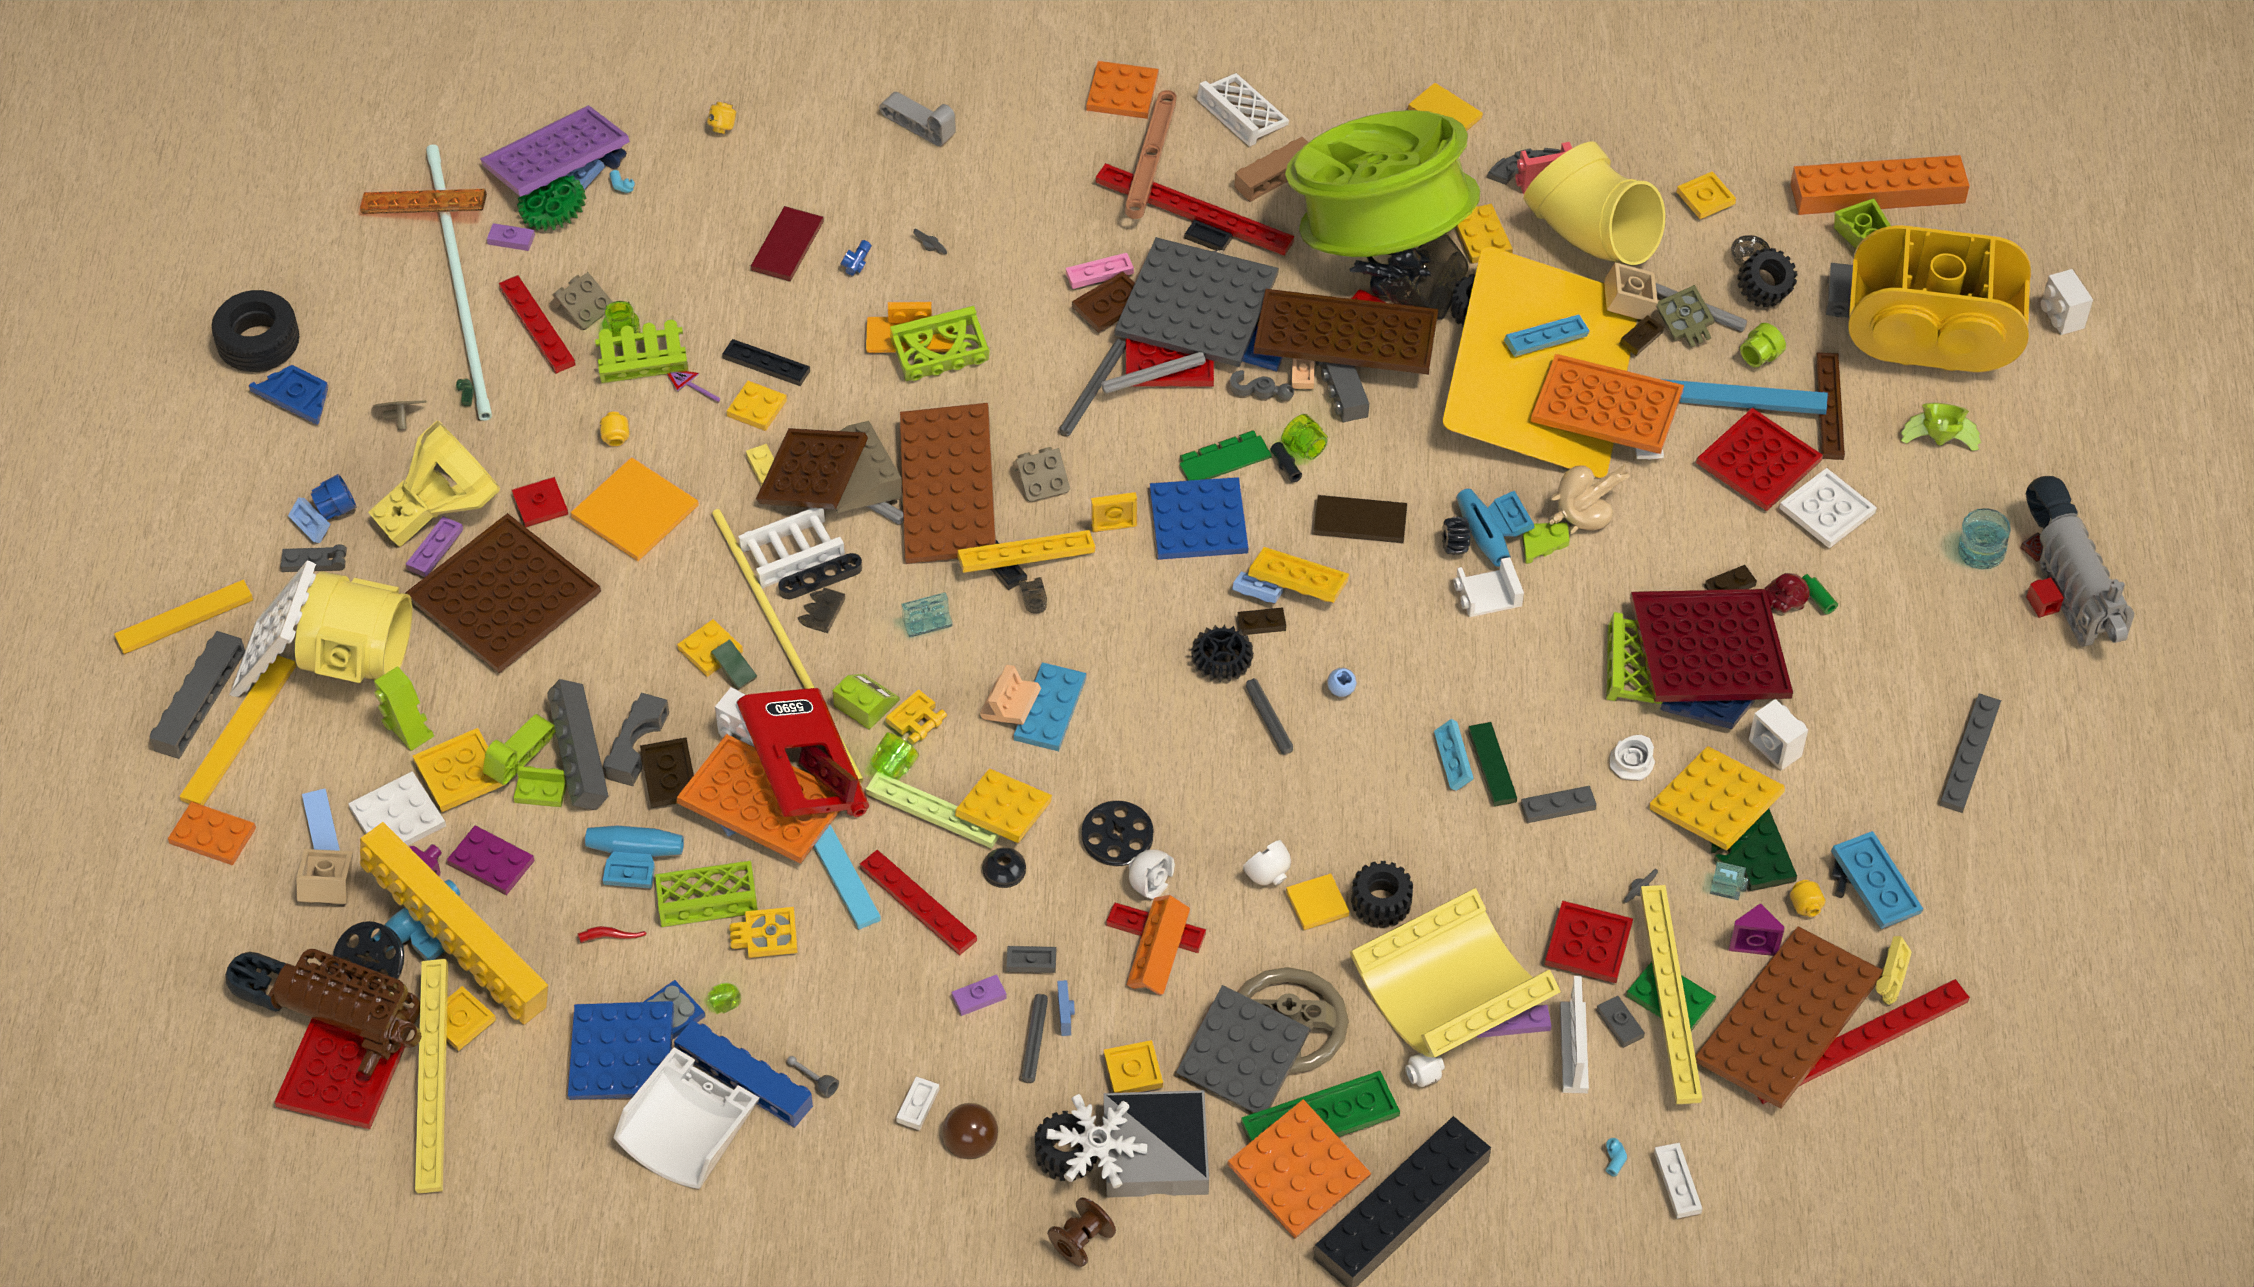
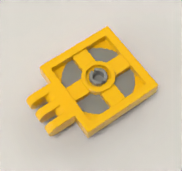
M794 907L745 911L746 922L731 923L729 925L731 931L730 939L732 940L730 942L731 948H748L749 958L798 953Z

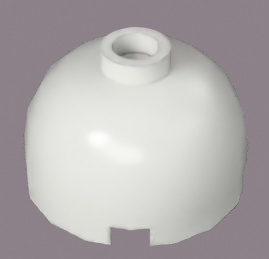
M1281 840L1268 845V849L1263 852L1259 851L1243 865V870L1253 882L1259 885L1274 883L1276 886L1287 878L1285 873L1290 868L1291 858Z
M1145 850L1129 863L1130 884L1144 897L1154 899L1160 896L1168 886L1165 883L1168 875L1170 877L1173 876L1174 859L1160 850Z

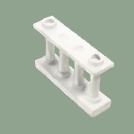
M809 508L806 511L738 536L742 552L751 550L760 566L756 568L761 588L778 583L786 576L845 555L844 543L841 537L830 539L822 524L825 522L824 509ZM813 526L822 544L810 547L801 530ZM792 534L801 552L789 555L780 538ZM772 542L781 559L768 563L759 546Z

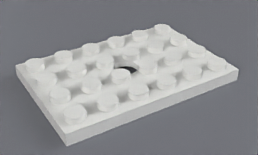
M307 560L256 620L229 695L240 697L243 692L247 693L252 682L256 683L260 674L265 673L269 663L272 664L278 653L281 654L286 644L292 642L296 633L293 627L298 624L302 616L300 611L301 605L304 606L309 596V593L306 592L307 588L312 585L316 574L313 573L316 564Z

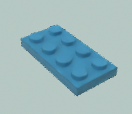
M1042 662L1035 682L1039 683L1041 690L1024 724H1018L1014 733V741L1059 752L1085 684L1086 673Z
M1873 831L1832 847L1831 852L1880 929L1921 914L1923 911L1922 905Z

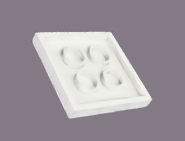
M1827 468L1780 503V509L1828 548H1831L1874 515L1877 507Z
M413 771L348 803L350 810L366 834L384 822L407 846L446 827L445 820Z

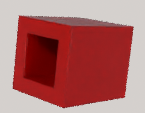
M2051 577L2044 580L2039 579L2031 583L2026 596L2039 618L2060 612L2064 599Z

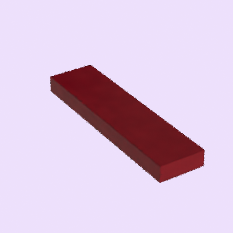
M816 746L801 747L798 763L846 803L854 802L858 780Z

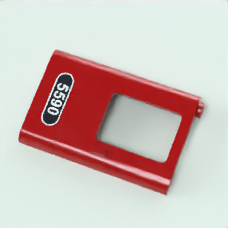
M808 688L754 693L742 696L737 700V705L783 817L846 810L848 815L859 817L866 813L869 808L868 800L820 689ZM823 745L829 757L858 780L854 802L846 803L839 796L806 799L785 749Z

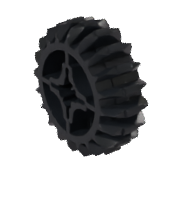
M1225 624L1222 628L1214 625L1213 630L1206 627L1204 633L1199 632L1198 637L1194 638L1191 648L1192 662L1195 665L1196 671H1201L1202 677L1209 675L1210 681L1218 678L1220 683L1223 679H1227L1230 683L1232 677L1239 679L1240 674L1245 675L1247 668H1250L1254 656L1252 642H1249L1248 635H1243L1242 629L1235 631L1234 626L1228 629ZM1235 649L1240 653L1239 656L1235 654ZM1205 651H1208L1210 653L1209 658L1206 656Z

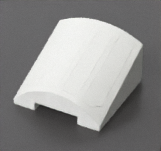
M674 1047L624 1107L613 1138L635 1160L659 1176L684 1186L700 1189L757 1104L759 1097L739 1085L733 1090L695 1068L693 1066L695 1059Z

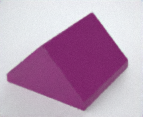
M1760 903L1735 921L1729 951L1775 956L1780 949L1784 926Z

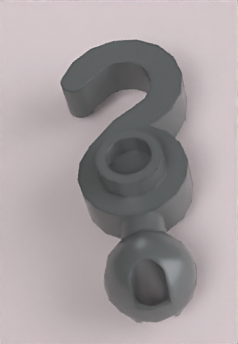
M1243 370L1236 371L1230 377V389L1239 396H1247L1254 392L1257 397L1267 399L1276 394L1280 399L1286 401L1290 400L1294 395V388L1290 384L1285 383L1276 386L1274 380L1270 377H1258L1247 385L1238 384V382L1244 380Z

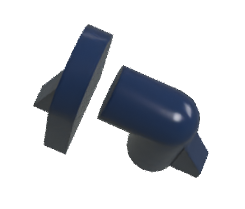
M620 148L605 154L604 157L598 160L612 169H617L621 164L620 161L626 157L627 152Z

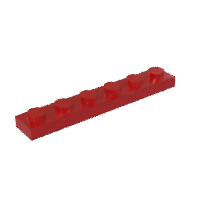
M519 275L500 282L499 288L554 372L557 374L576 366L575 359Z
M878 849L860 863V869L959 956L977 942V935Z

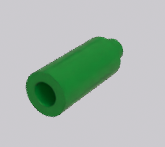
M1805 574L1802 578L1808 584L1809 596L1826 615L1835 611L1838 607L1836 600L1816 577L1811 578L1808 574Z

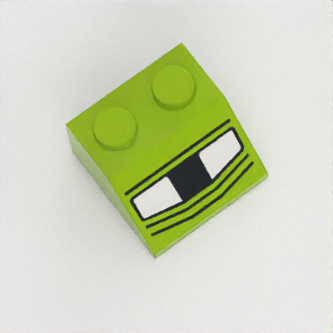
M865 674L847 675L832 690L834 706L869 730L900 701V697Z

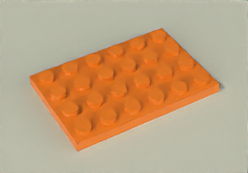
M1555 354L1532 413L1531 422L1661 454L1683 394L1684 385Z
M728 734L724 736L677 796V804L800 864L840 812L834 811L783 817L755 747ZM792 766L806 799L838 796L813 775Z

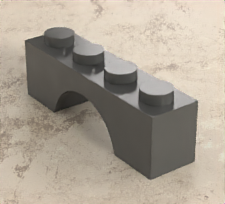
M641 692L638 700L633 702L631 714L628 719L624 720L622 732L619 737L614 739L613 750L610 756L607 755L603 763L608 780L634 786L642 770L640 754L633 749V746L641 736L650 732L661 731L669 715L667 699Z

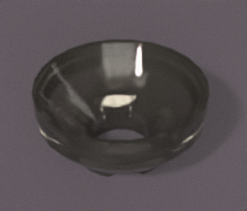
M1753 235L1741 236L1732 243L1731 257L1737 265L1742 266L1745 262L1743 260L1744 257H1750L1754 252L1760 251L1762 248L1769 250L1770 247L1760 237Z

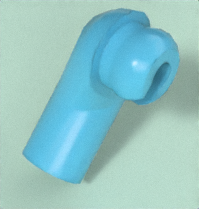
M618 170L610 172L609 175L614 189L624 193L633 191L635 182L632 179L629 181L626 178L623 181Z
M1610 1138L1606 1142V1147L1611 1162L1607 1166L1606 1172L1616 1177L1627 1160V1154L1622 1143L1617 1138Z

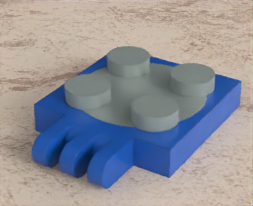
M676 980L644 1001H673L672 1040L678 1037L692 1020L699 1022L705 1017V1011Z

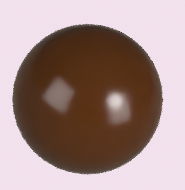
M964 1103L953 1108L945 1117L942 1125V1138L947 1149L955 1156L963 1159H977L988 1154L995 1146L998 1139V1124L994 1115L986 1107L977 1103Z

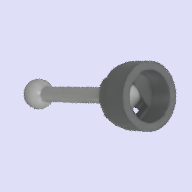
M788 1057V1065L796 1066L818 1081L817 1087L823 1095L830 1097L836 1092L839 1080L830 1075L819 1077L797 1062L796 1057Z

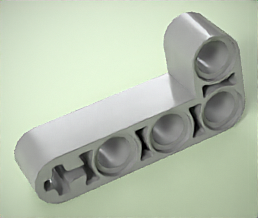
M893 92L879 105L881 113L886 118L937 146H942L956 132L954 111L946 104L940 105L933 112L899 92Z

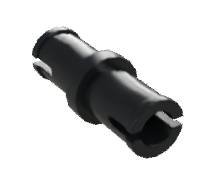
M1282 442L1274 443L1270 451L1277 459V465L1281 470H1284L1291 482L1299 481L1302 478V473L1296 466L1294 457L1287 452Z

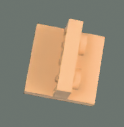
M1006 665L1002 674L997 678L980 715L984 720L1023 725L1041 687L1038 682L1022 681L1015 666Z

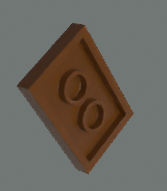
M1122 271L1073 300L1072 308L1099 333L1119 321L1135 282Z

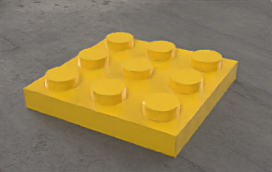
M478 728L413 755V760L441 813L504 786L483 773L488 745Z
M989 768L956 808L955 816L1019 843L1051 803L1052 795Z

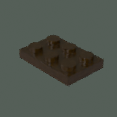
M687 737L640 745L651 808L677 804V796L694 776Z

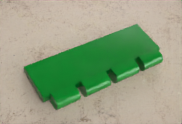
M1252 430L1240 434L1239 443L1236 436L1218 442L1220 449H1218L1215 443L1198 449L1200 456H1198L1195 450L1180 455L1181 463L1179 466L1187 481L1205 480L1271 458L1272 455L1261 435L1257 436L1255 431Z

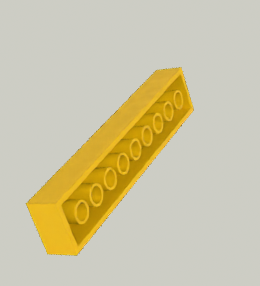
M384 822L360 838V865L367 873L371 872L376 877L377 883L383 889L387 888L392 893L394 900L399 905L403 904L408 909L410 916L415 921H420L425 926L426 932L432 938L436 937L441 942L443 949L448 954H453L458 959L459 965L464 970H469L474 975L476 982L481 987L485 986L491 992L493 999L499 1004L502 1003L507 1008L509 1015L514 1020H519L525 1025L546 1008L548 984Z

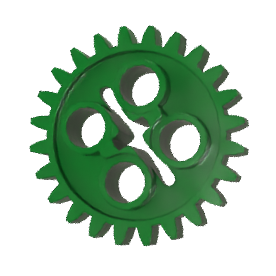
M567 174L564 177L551 181L546 186L533 190L528 195L518 197L519 203L517 207L524 223H528L530 228L535 226L536 230H539L543 227L544 231H546L551 226L555 230L556 225L563 228L564 222L571 224V217L577 219L576 212H583L581 206L586 205L584 200L587 198L579 179L575 180L573 175L568 177Z

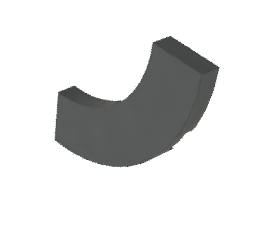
M1544 148V150L1525 149L1528 158L1557 154L1561 151L1553 148ZM1517 151L1514 155L1498 161L1488 172L1487 178L1507 185L1518 174L1517 160L1520 159L1521 151Z

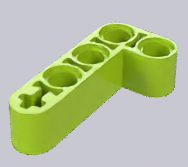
M535 714L505 743L497 739L494 740L486 751L483 773L502 785H506L517 774L519 766L524 767L550 742L556 733L555 725L540 715Z

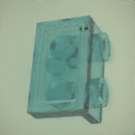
M946 592L901 604L902 620L909 637L953 626Z

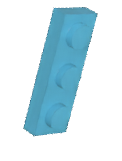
M1450 719L1434 730L1449 786L1457 791L1474 778L1458 723Z

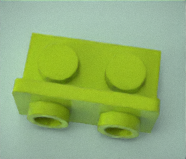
M533 766L518 767V782L514 794L515 803L562 807L567 787L566 776L563 770L556 768L542 769Z

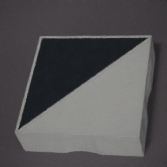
M1204 1090L1104 1093V1117L1106 1119L1108 1118L1107 1112L1109 1107L1115 1111L1121 1101L1126 1102L1130 1106L1122 1116V1118L1127 1119V1122L1116 1125L1120 1130H1111L1110 1136L1115 1140L1123 1135V1140L1135 1136L1136 1139L1133 1143L1147 1144V1153L1142 1154L1133 1151L1134 1157L1128 1156L1124 1151L1120 1155L1115 1148L1109 1150L1108 1155L1117 1159V1161L1112 1163L1119 1166L1123 1171L1116 1172L1122 1181V1185L1114 1189L1109 1176L1106 1177L1107 1198L1143 1197L1151 1194H1167L1172 1196L1209 1195Z

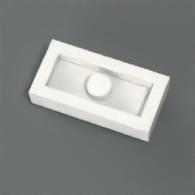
M916 1077L896 1117L897 1123L920 1130L940 1090L939 1084Z

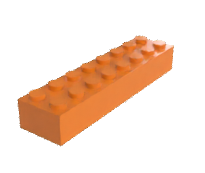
M1961 155L1794 166L1790 183L1798 215L1833 213L1873 198L1881 209L1966 203L1970 187Z

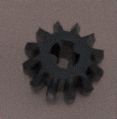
M1458 516L1445 519L1442 526V542L1445 552L1452 555L1467 553L1471 537L1469 523L1466 518Z

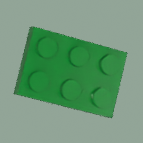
M1651 961L1627 991L1626 997L1662 1018ZM1681 975L1692 1032L1714 1004L1716 996Z

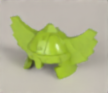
M1944 403L1923 404V412L1910 417V420L1904 424L1905 428L1901 432L1903 435L1901 441L1909 443L1914 438L1922 435H1929L1940 446L1956 438L1966 443L1972 451L1979 450L1978 444L1981 443L1980 433L1976 428L1977 425L1966 418L1969 411L1960 406Z

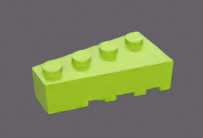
M1874 198L1835 211L1834 229L1855 249L1872 232L1891 226Z

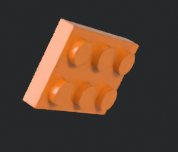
M191 801L168 837L169 844L234 865L254 833L256 826L251 821Z

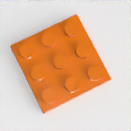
M1098 61L1086 104V111L1148 119L1159 76V69Z

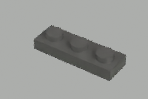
M1590 785L1521 799V807L1527 823L1596 810L1597 806Z

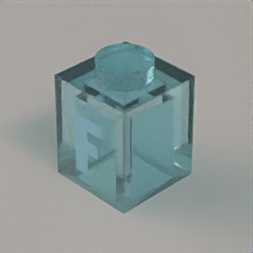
M1717 861L1710 894L1739 901L1740 892H1746L1749 878L1744 877L1746 868Z

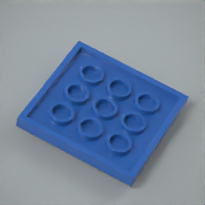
M1239 477L1150 483L1158 560L1248 553L1249 547Z
M673 1001L574 1004L568 1086L569 1100L633 1098L672 1050Z

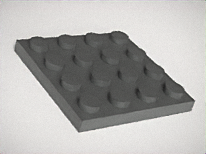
M1222 985L1176 1073L1256 1113L1271 1108L1311 1029Z

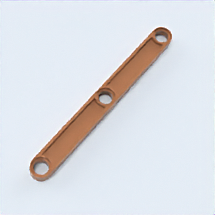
M1164 90L1158 94L1126 201L1125 214L1129 218L1139 219L1145 213L1176 108L1177 95L1173 91ZM1163 99H1170L1172 101L1166 102ZM1153 152L1156 153V155H1148L1146 153ZM1138 207L1140 210H1131L1130 208Z

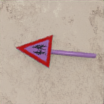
M689 371L667 373L677 391L687 384L713 400L720 401L719 397L690 382L699 373Z

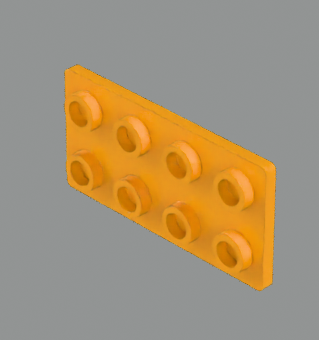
M888 302V317H868L866 352H896L890 339V326L932 316V302ZM953 329V330L946 331V332L949 333V334H952V332L954 331V329ZM939 333L933 334L931 343L925 348L933 352H948L953 346L954 340H948ZM926 336L919 338L923 339L921 343H923L927 339ZM901 342L904 352L911 349L906 342Z

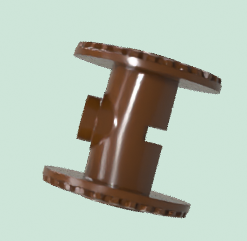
M1083 1197L1076 1201V1208L1081 1217L1069 1218L1064 1225V1229L1051 1226L1047 1233L1050 1242L1058 1253L1078 1267L1085 1266L1088 1263V1257L1083 1247L1089 1242V1239H1092L1097 1233L1106 1238H1112L1116 1233L1114 1222L1105 1210L1094 1201Z

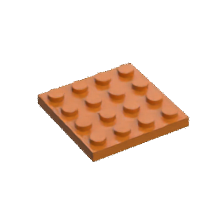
M1304 1099L1229 1159L1227 1163L1295 1239L1371 1176V1172Z

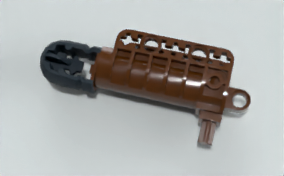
M312 948L302 953L296 966L280 962L260 953L246 952L236 956L227 967L225 974L226 984L232 994L238 998L275 1012L280 1011L284 1007L361 1036L364 1039L361 1046L367 1052L358 1071L366 1076L372 1075L380 1058L388 1060L390 1054L397 1052L401 1046L412 1048L418 1045L421 1040V1032L414 1025L420 1013V1000L408 992L406 985L396 978ZM315 957L321 962V965L319 966L316 963L309 964L307 961L309 958L313 959ZM257 968L262 970L261 973L256 971ZM271 972L278 975L269 995H266L259 989H267L272 980L268 975ZM250 983L254 984L255 990L249 986ZM412 1002L414 1007L406 1009L403 1003L410 1004ZM414 1030V1037L409 1041H405L410 1031Z

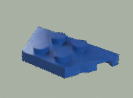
M290 365L280 372L268 375V380L257 385L255 382L249 384L251 392L316 425L319 424L328 392L326 381L294 365Z

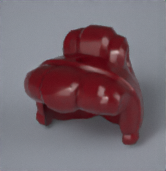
M1784 573L1765 587L1770 607L1782 613L1788 612L1791 608L1803 609L1804 604L1809 598L1808 584L1801 576L1794 573Z

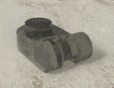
M1037 577L1034 578V581L1026 582V580L1018 581L1019 591L1026 610L1033 614L1044 612L1047 608V595L1042 578Z

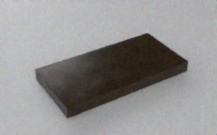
M1318 495L1314 535L1404 543L1407 503Z

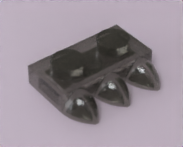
M823 588L822 591L810 593V597L815 602L804 605V609L809 614L799 616L798 621L807 628L828 634L845 601V593Z

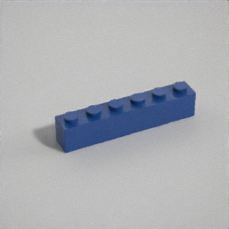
M692 1020L674 1040L676 1049L695 1059V1066L733 1090L739 1085L758 1096L757 1105L794 1128L813 1107L812 1094L809 1089L803 1085H796L786 1074L777 1073L772 1070L765 1061L756 1060L747 1050L735 1047L729 1039L724 1036L719 1037L703 1023L699 1024Z

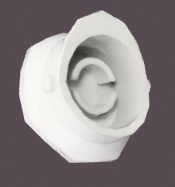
M1634 735L1623 741L1620 740L1617 743L1618 745L1611 751L1610 769L1621 779L1643 780L1651 773L1655 764L1652 756L1654 746L1650 738L1643 735Z

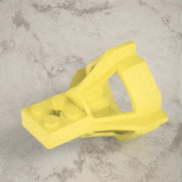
M436 421L418 437L409 474L406 479L397 485L368 513L390 539L401 547L433 517L436 518L438 515L480 509L500 491V487L440 421ZM437 463L457 485L449 486L450 483L439 471L436 472L434 470Z

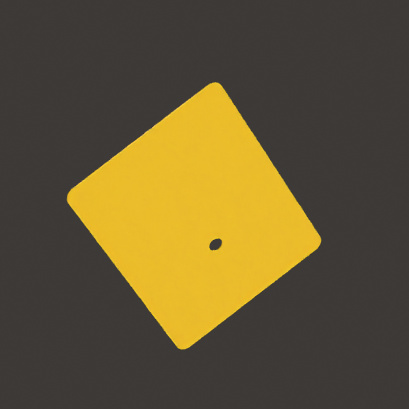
M1484 247L1479 256L1443 416L1444 426L1450 431L1568 469L1575 466H1586L1593 472L1594 477H1605L1608 473L1614 442L1531 422V416L1555 354L1627 371L1631 352L1622 346L1620 341L1625 334L1636 326L1637 318L1607 310L1604 283L1497 248ZM1575 315L1581 316L1590 331L1587 337L1515 357L1504 341L1507 334Z

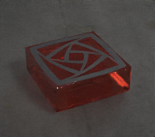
M2038 532L2021 545V549L2036 562L2040 560L2044 548L2040 542L2041 534Z

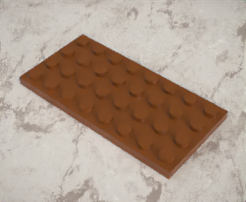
M988 403L900 412L906 564L958 559V550L996 544Z
M1797 926L1695 1056L1696 1063L1782 1109L1874 989L1877 981L1883 977L1884 970Z

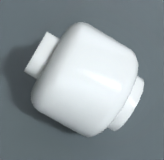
M1419 1053L1410 1057L1405 1069L1412 1084L1416 1083L1419 1087H1425L1441 1079L1442 1070L1445 1069V1066L1440 1056L1427 1057L1423 1053Z

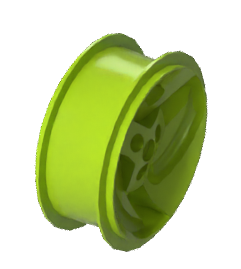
M1390 111L1348 121L1315 137L1294 155L1288 163L1285 173L1289 186L1298 193L1303 194L1305 198L1307 212L1301 218L1299 232L1303 241L1313 249L1328 254L1348 257H1370L1411 249L1437 239L1452 230L1473 212L1479 203L1481 192L1476 180L1463 172L1459 159L1467 147L1468 133L1464 125L1452 117L1429 111Z

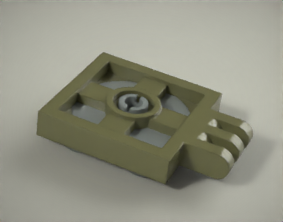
M1695 285L1658 301L1656 308L1674 341L1685 337L1692 348L1696 346L1693 338H1696L1699 344L1703 343L1701 334L1704 335L1706 340L1711 339V335L1706 327L1714 324V318Z

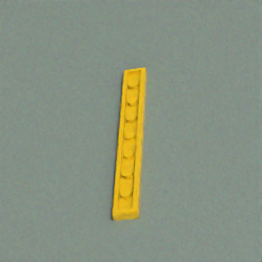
M277 655L275 661L272 664L269 663L265 673L260 675L179 796L181 801L188 804L191 801L201 805L206 803L296 668L295 661Z

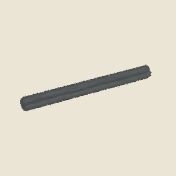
M1117 339L1113 343L1059 427L1062 435H1071L1101 388V383L1106 380L1126 349V342L1124 340Z

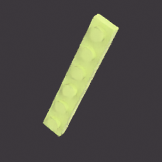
M877 772L866 788V795L991 849L1000 836L956 817L955 812L958 806Z

